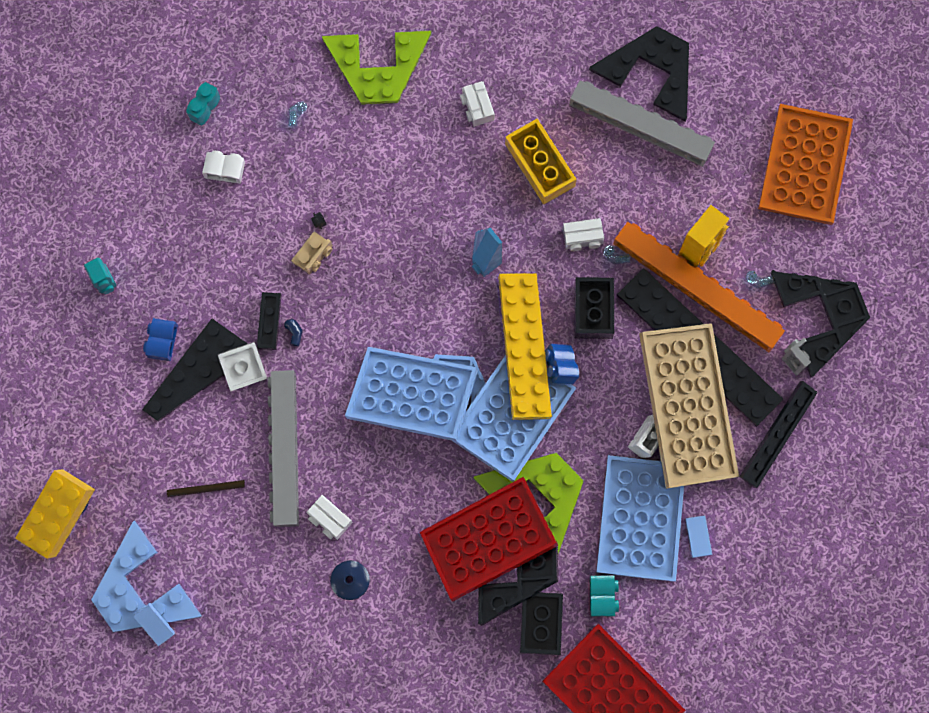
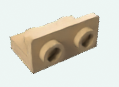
M313 232L291 261L310 275L312 271L316 272L321 266L320 261L323 257L330 255L333 249L332 242Z

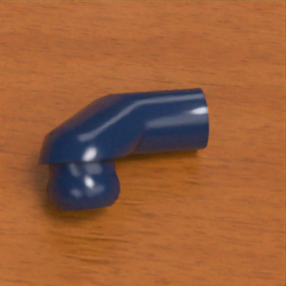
M286 320L284 327L292 333L290 345L299 347L303 330L296 320Z

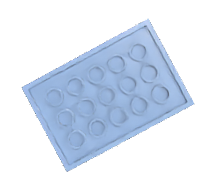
M368 347L345 417L350 420L457 441L478 372L477 367Z
M505 355L465 412L457 441L453 442L513 482L576 387L572 384L552 383L548 376L551 419L512 420Z
M607 456L596 573L676 582L684 486L666 489L661 461Z

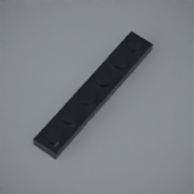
M804 381L798 383L739 476L753 488H758L818 393Z

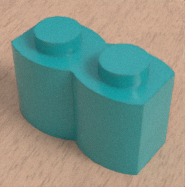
M207 82L200 85L196 92V97L187 106L186 113L191 121L201 126L208 121L211 110L218 105L220 100V94L215 86Z
M95 258L84 264V268L93 286L98 289L99 293L109 294L114 291L117 285L102 259Z
M590 576V617H614L615 612H619V600H615V592L619 591L618 580H615V576Z

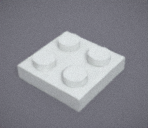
M255 342L218 354L230 391L267 379Z

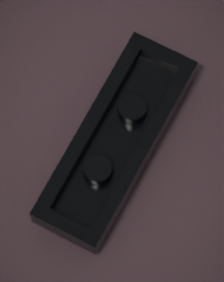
M262 292L257 349L277 350L281 293Z

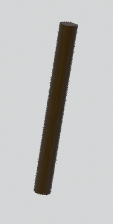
M245 480L167 490V497L245 488Z

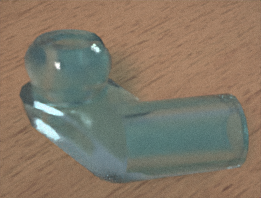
M304 101L297 102L289 109L288 126H297L298 117L307 109V104Z
M611 245L604 248L603 254L612 264L630 263L629 254L619 255Z
M749 271L746 275L747 283L758 289L774 284L772 275L760 278L755 271Z

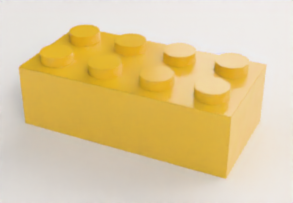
M538 119L505 136L506 147L543 205L576 186V177Z
M710 205L687 233L678 256H683L687 259L688 264L693 267H698L699 265L703 267L709 259L708 257L711 255V252L714 253L729 228L727 226L729 218Z
M63 469L54 470L15 539L47 559L56 557L95 489Z

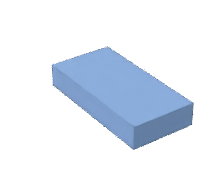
M706 517L686 518L685 522L692 558L712 555Z
M148 603L133 616L158 646L175 634L174 630L151 603Z

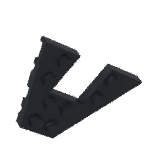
M656 26L589 67L591 72L619 87L623 85L638 58L665 71L670 76L653 105L686 122L689 43Z
M772 270L770 274L783 307L819 296L832 327L831 331L806 338L807 341L800 348L810 358L811 363L807 366L810 378H813L870 319L867 307L857 282H842L837 279L829 280L817 276H802L797 273L789 274Z
M558 546L517 567V582L485 584L479 587L478 624L483 626L557 583Z

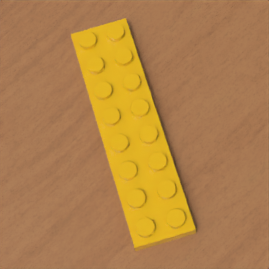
M537 273L499 274L498 280L512 420L551 419L552 413Z

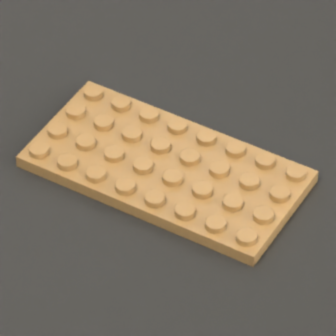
M712 323L639 333L666 489L739 477Z

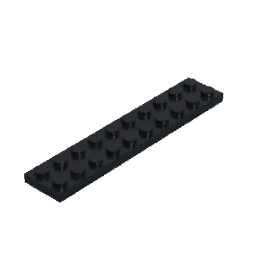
M644 268L617 294L654 331L703 325L694 314ZM714 334L725 398L757 427L783 398Z

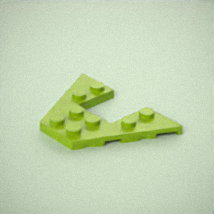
M431 31L395 32L396 66L360 68L358 34L322 36V39L361 105L399 102L401 94L431 36Z
M557 453L527 461L514 481L522 477L525 478L526 482L529 480L555 507L545 517V520L558 542L559 554L583 480ZM496 470L473 477L489 495L512 483V481Z

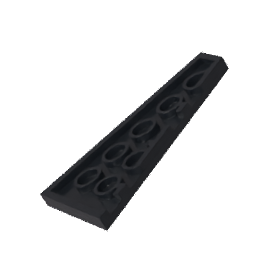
M211 319L142 410L159 422L187 400L193 398L194 395L225 375L218 354L247 345L248 343L214 319Z

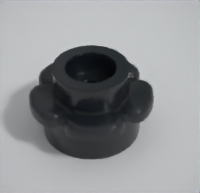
M321 212L313 213L314 217L311 220L315 228L319 227L322 229V227L327 225Z

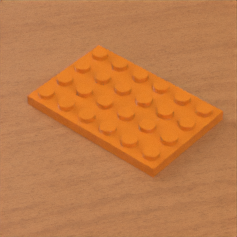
M780 104L758 209L833 225L853 119Z

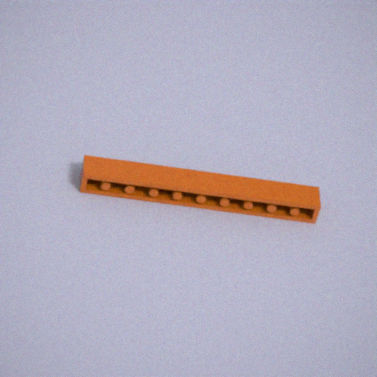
M627 222L614 239L613 244L767 352L772 350L785 332L781 324L776 321L772 322L766 318L767 316L764 312L756 311L748 301L740 300L732 290L723 288L716 279L704 275V272L699 267H693L688 264L687 259L674 254L667 245L658 243L657 239L651 234L642 232L637 224Z

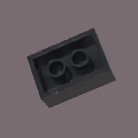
M576 277L574 283V339H613L614 278Z
M539 592L522 602L520 654L561 655L562 593Z

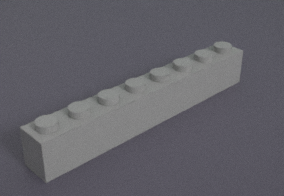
M580 80L570 98V106L704 167L715 143L706 135L701 136L691 128H683L673 120H666L656 112L646 111L642 106L638 104L633 105L623 97L611 95L608 90L598 89L588 81L583 82Z
M294 370L271 371V377H268V388H271V396H268V407H271V415H268V424L272 426V434H269L268 437L269 445H272V453H269V464H272V472H269V482L273 484V491L269 493L270 503H273V511H270V523H273L275 527L299 526L296 373Z

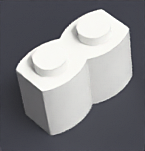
M220 151L207 152L202 174L206 179L240 184L245 165L244 158L235 153L223 155Z

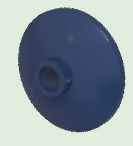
M349 560L338 564L334 568L330 583L337 596L345 600H355L367 591L370 577L367 569L361 563ZM348 576L353 577L352 583L346 582Z

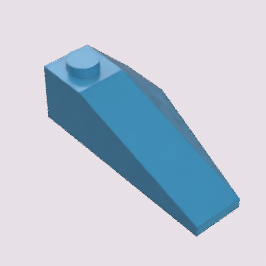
M490 227L478 230L475 233L472 268L478 275L481 273L483 277L502 264V241Z

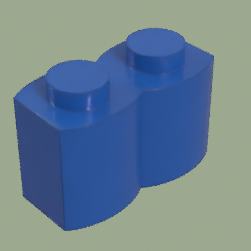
M153 318L152 323L148 324L147 334H149L148 341L144 342L143 352H145L148 358L171 361L178 324L175 321Z
M549 344L545 350V357L548 366V376L552 383L574 384L579 378V368L575 362L572 346Z

